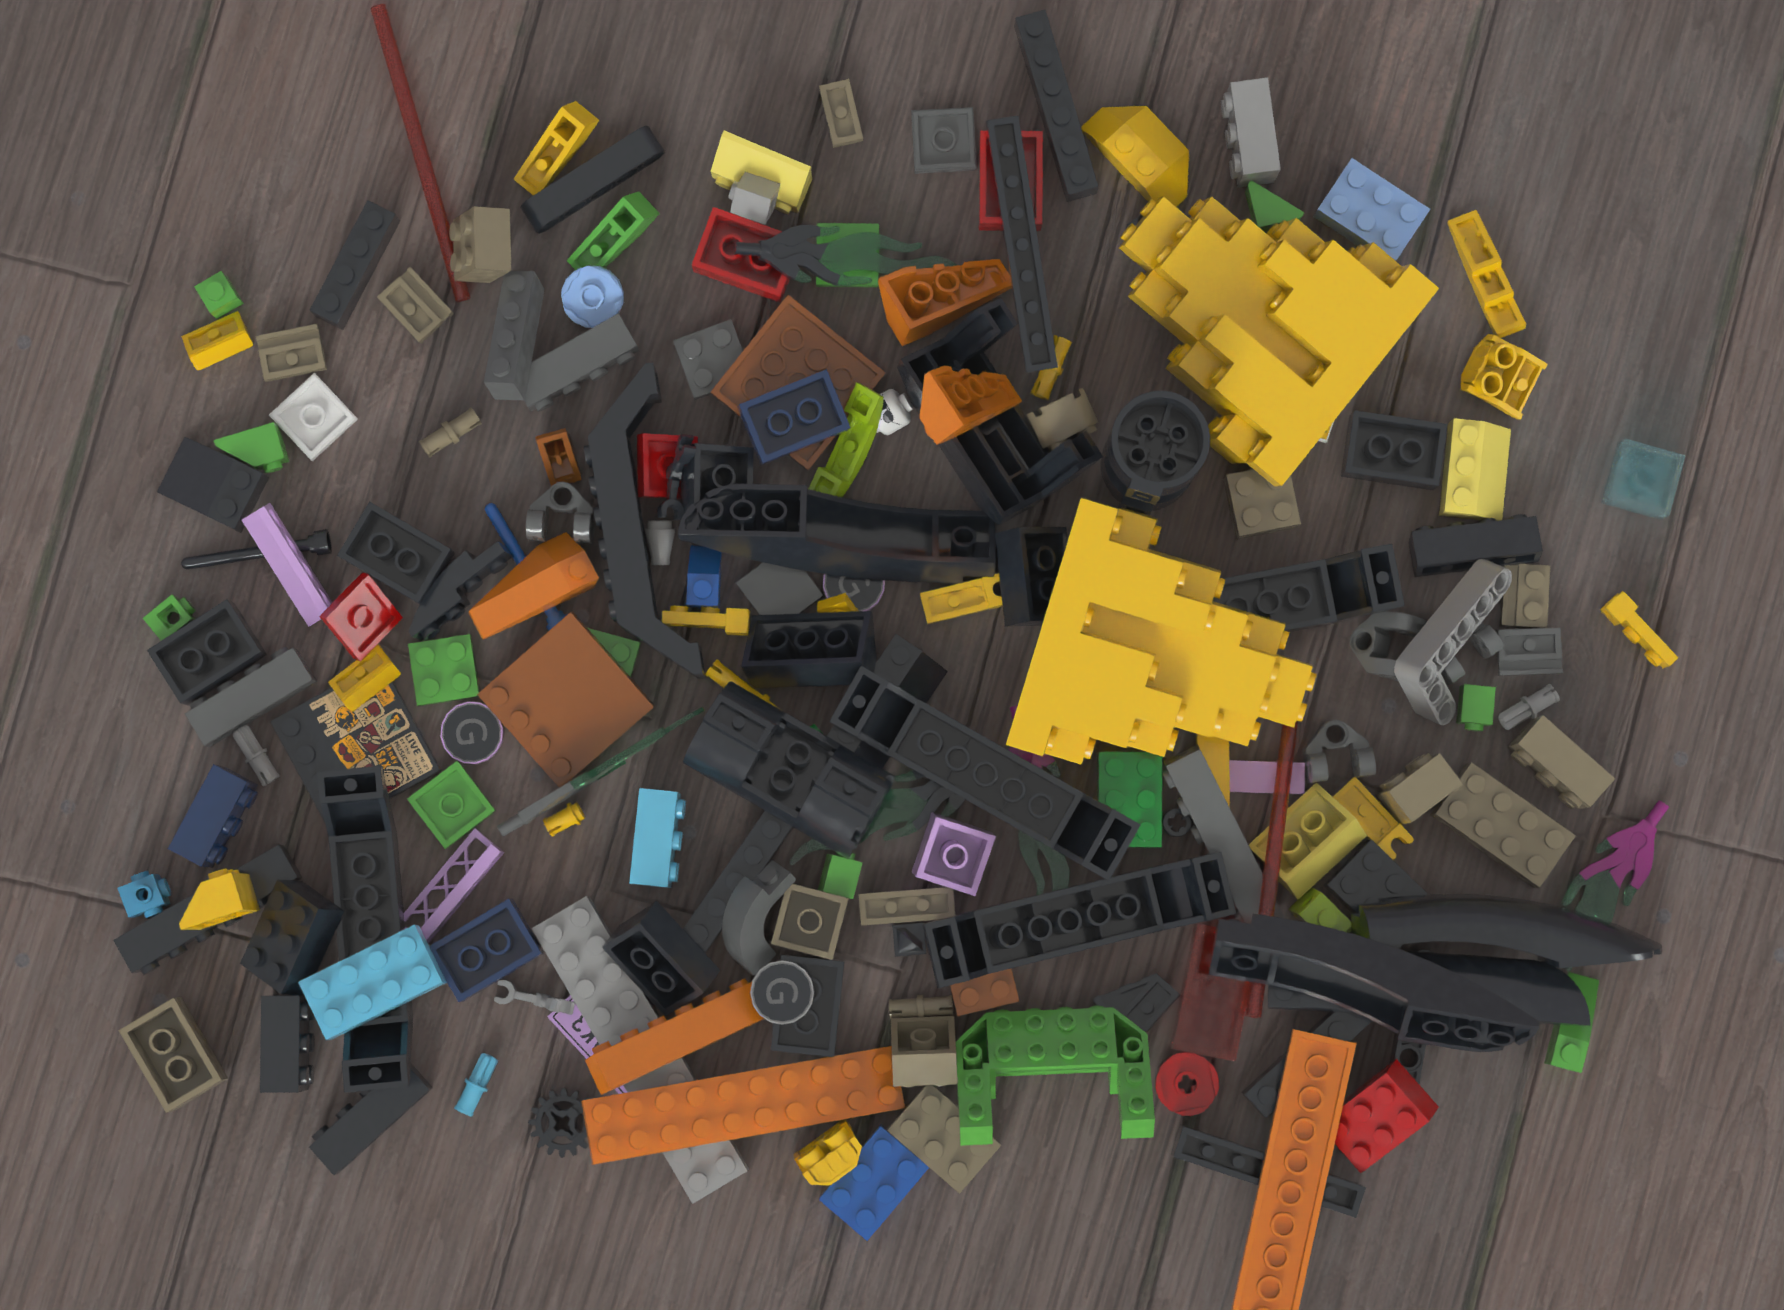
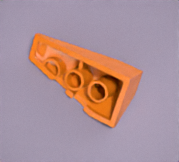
M1000 259L964 262L963 265L955 266L934 264L932 268L916 269V266H910L878 279L887 322L902 346L932 334L1012 288L1011 277Z
M944 365L924 375L919 418L924 425L926 434L938 445L1021 403L1022 400L1006 375L982 372L976 375L971 374L969 369L964 368L957 372L953 371L951 366Z
M565 532L534 548L468 613L482 640L593 589L599 576L585 550Z

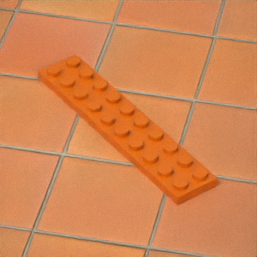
M1292 1029L1231 1310H1299L1356 1043Z
M892 1046L581 1101L592 1165L905 1108L901 1086L893 1087Z

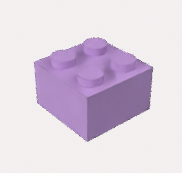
M932 812L912 873L915 877L976 896L996 836L991 831Z

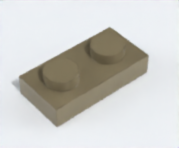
M849 79L820 85L819 91L833 148L863 141Z

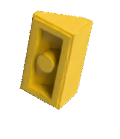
M239 311L181 336L189 359L196 370H202L253 346L252 339Z
M377 644L361 662L356 660L328 683L344 705L353 712L398 678L401 673L380 645Z

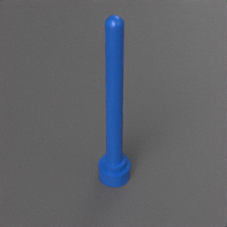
M489 503L485 506V512L503 543L512 553V558L516 565H518L526 555L497 506ZM556 606L544 611L548 617L546 619L548 631L568 614L564 615L562 610L558 611Z

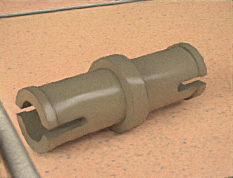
M470 407L469 410L449 423L447 421L441 423V428L420 440L419 443L428 457L431 458L432 455L452 442L454 445L460 442L458 438L482 423Z
M924 994L917 995V998L889 999L890 1020L891 1018L953 1016L952 995L924 998Z

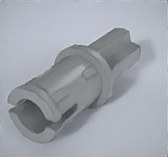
M1548 684L1529 697H1521L1519 703L1498 715L1500 724L1506 730H1510L1530 717L1532 719L1536 718L1537 713L1560 701L1556 690L1551 692L1554 687Z
M245 725L237 729L233 733V737L247 758L245 763L250 764L261 785L264 787L278 779L280 775L266 755L267 749H262L249 726Z

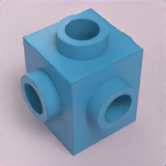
M149 871L131 876V883L117 888L129 918L145 915V918L148 919L163 912L162 907L171 904L168 896H171L172 893L165 878L161 879L159 874L150 875Z

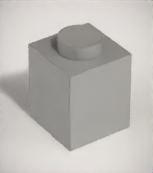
M745 172L740 181H734L728 197L730 200H733L730 213L765 225L775 209L780 183Z

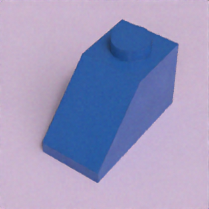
M690 546L687 574V607L701 609V607L720 608L722 552L703 546Z

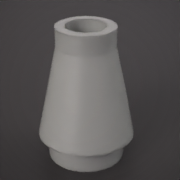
M672 520L647 521L645 534L651 556V565L670 564V555L676 529L673 528Z

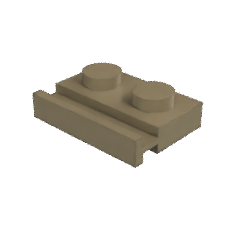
M411 267L377 296L383 305L420 344L439 328L449 316L451 317L454 314Z
M318 324L256 336L263 377L266 382L327 370Z
M1533 564L1503 566L1511 571L1512 582L1501 598L1500 626L1547 628L1550 566Z

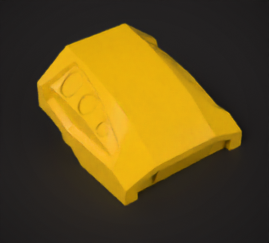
M1487 334L1474 347L1461 374V390L1486 401L1505 414L1521 420L1523 416L1521 412L1542 369L1545 370L1548 364L1526 350L1494 334Z
M847 1119L840 1120L808 1145L794 1154V1160L810 1185H832L857 1167L862 1146Z

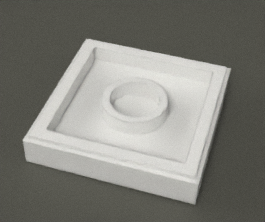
M315 373L269 414L311 461H314L358 420Z

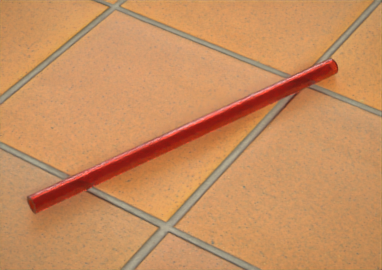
M377 4L370 8L452 291L456 302L466 301L471 298L467 283L455 281L454 272L450 267L451 255L454 253V241L450 239L449 221L385 4Z
M1298 721L1295 722L1294 727L1282 724L1258 911L1260 915L1274 917ZM1249 982L1245 1016L1251 1018L1262 1017L1266 984Z

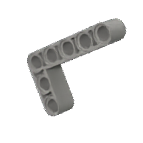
M1485 559L1477 560L1396 660L1394 666L1395 676L1416 714L1439 725L1448 724L1454 717L1456 703L1441 672L1510 587L1512 573L1509 569Z

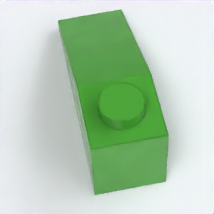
M639 191L622 197L568 258L567 262L575 270L588 265L606 268L649 227L660 213Z
M1568 972L1567 975L1576 983L1586 1000L1590 1014V1026L1554 1025L1544 1064L1582 1073L1590 1043L1599 980Z

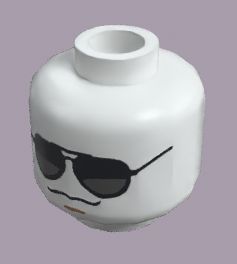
M888 389L880 394L884 398L876 433L881 432L884 435H890L908 425L911 421L909 411L913 410V405L905 393L900 395L894 389Z

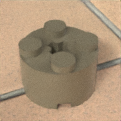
M1083 388L1076 390L1078 393L1076 398L1071 393L1038 408L1037 410L1040 415L1036 417L1033 412L1026 414L1042 448L1048 447L1049 451H1053L1061 443L1067 441V437L1074 434L1078 436L1086 430L1089 434L1097 430L1095 424L1099 420Z

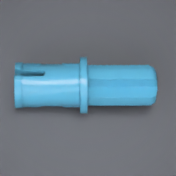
M486 1053L480 1055L470 1078L465 1079L467 1084L454 1109L473 1117L483 1092L488 1091L486 1086L498 1063L495 1057Z

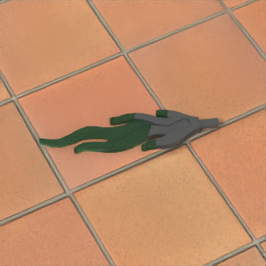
M701 707L665 729L661 727L589 772H584L530 806L517 811L518 814L497 826L499 832L504 837L522 825L529 824L533 819L626 764L625 760L701 714L705 709Z

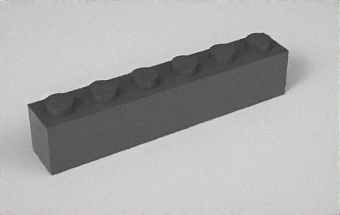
M1198 744L1165 760L1164 763L1167 770L1163 771L1162 774L1170 789L1175 786L1177 787L1181 798L1176 801L1184 817L1189 814L1191 815L1195 826L1190 829L1198 845L1204 842L1209 851L1208 854L1222 852L1232 898L1237 907L1235 909L1236 914H1234L1235 919L1242 923L1250 924L1253 913L1284 918Z

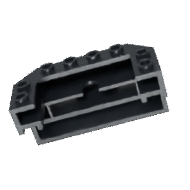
M1002 298L976 309L943 339L900 359L897 366L909 399L919 415L924 375L927 372L945 365L951 366L952 370L957 372L964 368L969 369L971 374L976 375L982 372L998 374L984 352L1018 324ZM1018 405L953 439L938 444L977 506L997 525L1023 513L1063 488L1103 458L1087 430L1072 441L1069 439L1061 443L1048 453L1046 448H1042L1032 426Z

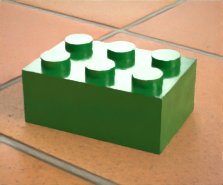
M1098 752L1097 801L1141 825L1128 848H1161L1162 756L1149 752Z

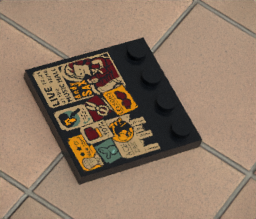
M393 681L353 712L344 705L331 687L270 721L323 820V811L319 803L317 772L382 766L389 799H392L442 771Z

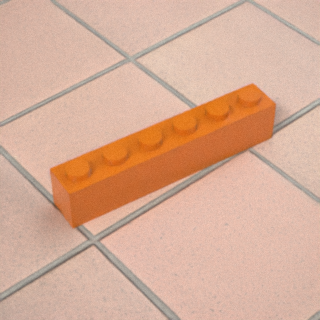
M746 978L730 985L731 991L722 996L719 990L702 998L704 1004L696 1008L690 1003L675 1010L676 1017L666 1020L665 1016H661L647 1023L649 1029L639 1033L638 1029L635 1028L619 1036L622 1042L611 1046L610 1042L607 1041L592 1049L594 1054L587 1058L585 1062L600 1094L603 1095L764 1020L752 1004L750 995L752 982L748 983Z

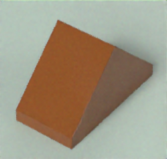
M566 428L535 436L551 487L558 482L572 483L582 480L570 434Z

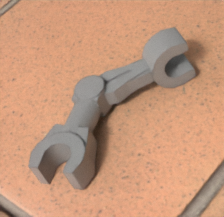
M498 981L497 985L505 986L509 990L506 998L494 997V1001L499 1004H507L513 999L532 1002L535 1006L544 1007L549 1011L573 1014L575 1002L551 997L543 993L531 994L517 991L511 981Z

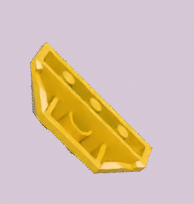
M1147 106L1102 107L1081 126L1082 133L1147 201L1151 199L1156 201L1164 196L1177 207L1187 198L1189 150Z

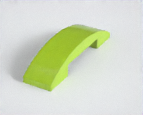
M856 382L844 409L845 412L849 413L847 420L851 428L839 435L826 466L818 467L810 484V490L843 497L857 476L873 443L882 413L884 396Z

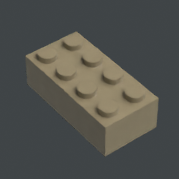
M1472 762L1465 764L1458 774V778L1463 785L1441 800L1430 815L1531 887H1541L1576 835Z

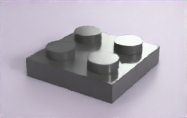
M731 319L673 340L694 400L710 395L711 390L743 352Z

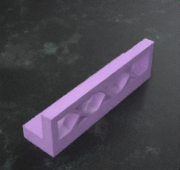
M268 503L242 519V522L309 627L321 620L319 616L332 604V601L271 503Z
M474 828L404 912V921L406 922L412 914L424 913L425 923L421 930L429 944L505 852ZM477 838L488 848L478 860L469 861L468 847ZM464 853L465 861L456 862ZM456 865H465L466 874L458 884L449 885L448 871L450 868ZM444 877V885L436 886ZM445 889V899L439 907L428 909L427 896L432 890ZM424 902V910H416Z

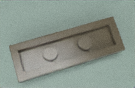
M948 887L859 894L861 926L939 920L955 915L953 889Z

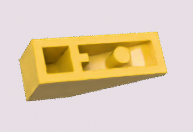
M577 101L562 106L514 177V180L532 195L548 187L582 147L599 122V119Z

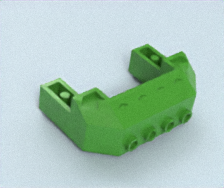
M1097 1005L1082 1009L1061 1007L1057 1010H1040L1037 1008L1012 1012L996 1010L985 1013L956 1041L960 1146L993 1144L991 1099H996V1077L1108 1072L1110 1094H1118L1121 1139L1154 1137L1155 1115L1148 1034L1114 1007L1105 1008Z

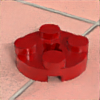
M1179 1052L1168 1057L1159 1066L1155 1077V1090L1160 1102L1168 1110L1182 1116H1193L1204 1112L1214 1101L1219 1090V1079L1214 1066L1204 1057L1193 1052ZM1187 1074L1189 1079H1195L1196 1085L1191 1086V1092L1185 1093L1184 1088H1178V1082H1181L1182 1076Z

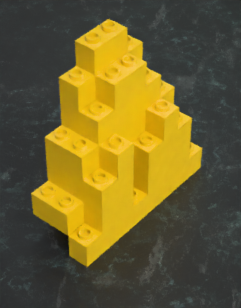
M1164 196L1156 201L1153 199L1149 200L1140 211V214L1143 216L1136 226L1131 223L1120 236L1123 242L1118 247L1146 271L1145 274L1140 272L1129 286L1133 290L1129 293L1128 297L1184 343L1182 346L1178 344L1169 354L1167 359L1171 362L1165 369L1222 415L1221 418L1216 416L1208 425L1210 447L1231 464L1247 463L1274 487L1283 486L1439 289L1413 265L1401 266L1374 242L1365 245L1360 244L1356 248L1351 247L1346 251L1334 240L1324 242L1297 218L1289 221L1283 220L1280 224L1275 223L1265 233L1249 218L1240 221L1213 197H1209L1204 201L1199 199L1188 212L1191 215L1190 218Z
M1082 497L1006 745L1040 756L1048 754L1080 765L1084 758H1091L1096 740L1123 748L1130 746L1164 757L1166 750L1173 752L1179 732L1173 729V727H1177L1209 738L1212 735L1248 747L1250 740L1256 741L1261 726V723L1256 721L1258 717L1290 727H1294L1296 721L1302 722L1307 708V704L1302 702L1305 690L1312 691L1317 674L1311 672L1312 664L1277 654L1278 649H1285L1290 633L1284 631L1285 623L1213 601L1214 597L1220 599L1226 579L1220 578L1221 570L1149 549L1150 544L1156 546L1162 527L1156 525L1158 518L1122 507L1119 509Z

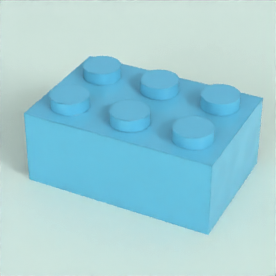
M639 788L630 884L671 888L672 882H678L679 863H675L674 858L675 850L681 851L683 832L677 831L678 820L684 819L686 801L681 799L680 793Z

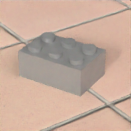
M1268 77L1230 82L1227 92L1223 94L1224 100H1221V113L1223 118H1228V130H1225V141L1227 149L1232 148L1233 152L1232 160L1229 161L1231 179L1237 180V187L1248 186L1251 180L1258 185L1274 183L1281 167Z

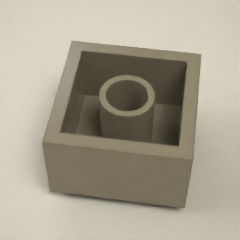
M474 206L453 219L449 231L450 239L454 241V253L451 255L450 267L454 272L455 281L491 283L511 271L510 209Z
M1254 469L1228 474L1224 477L1223 481L1236 540L1294 529L1301 524L1291 475L1283 486L1276 487Z
M792 884L784 892L771 944L833 960L849 898Z
M954 1016L891 1018L893 1087L957 1084Z

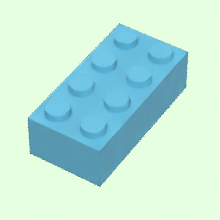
M413 925L298 983L325 1039L332 1040L447 982L420 926Z

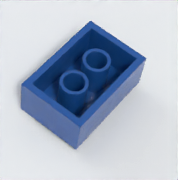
M880 1124L863 1144L857 1167L832 1185H829L820 1195L819 1200L868 1241L929 1167Z

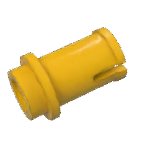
M569 802L566 808L544 818L543 822L547 831H550L549 834L553 837L574 824L581 825L585 815L577 802L574 804Z

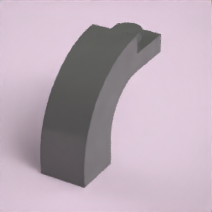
M773 860L753 881L746 876L742 878L731 894L723 916L722 935L728 953L739 966L754 977L776 955L764 937L765 918L773 904L796 881L791 872Z

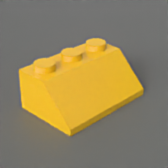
M227 868L209 873V880L200 882L179 925L181 930H201L259 911L260 908L250 875L239 873V870H227Z

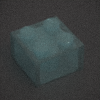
M1623 439L1617 443L1601 503L1659 520L1668 517L1686 455Z

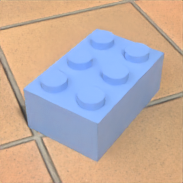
M1351 158L1313 217L1357 246L1374 242L1396 261L1430 209Z

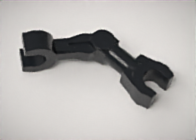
M681 434L678 438L675 450L676 456L666 470V478L668 479L667 500L658 506V518L667 517L668 507L674 510L673 520H681L684 515V508L677 500V493L685 464H688L693 459L696 453V446H691L694 440L693 435Z

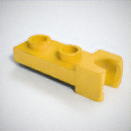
M999 573L994 574V577H982L920 593L927 625L1002 607V597L996 596L993 593V586L1000 583Z
M1624 591L1617 593L1600 609L1614 626L1621 624L1625 628L1622 632L1632 643L1636 644L1638 642L1646 650L1644 653L1645 657L1655 667L1659 665L1662 668L1669 667L1678 659L1677 655L1635 612L1638 606Z
M670 606V611H662V623L666 626L725 629L727 635L748 636L750 627L749 609L726 608V614H720V608L701 607L700 613L688 612L689 607Z
M1355 776L1332 796L1357 819L1369 840L1372 839L1392 860L1396 858V853L1391 848V842L1394 838H1398L1404 844H1411L1414 841V838L1400 823L1398 824L1392 815Z

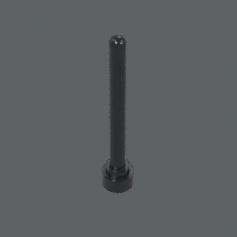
M328 529L314 531L306 539L294 540L301 552L310 551L311 553H317L318 556L332 553ZM255 546L186 557L182 560L181 565L184 569L189 570L265 557L259 547Z

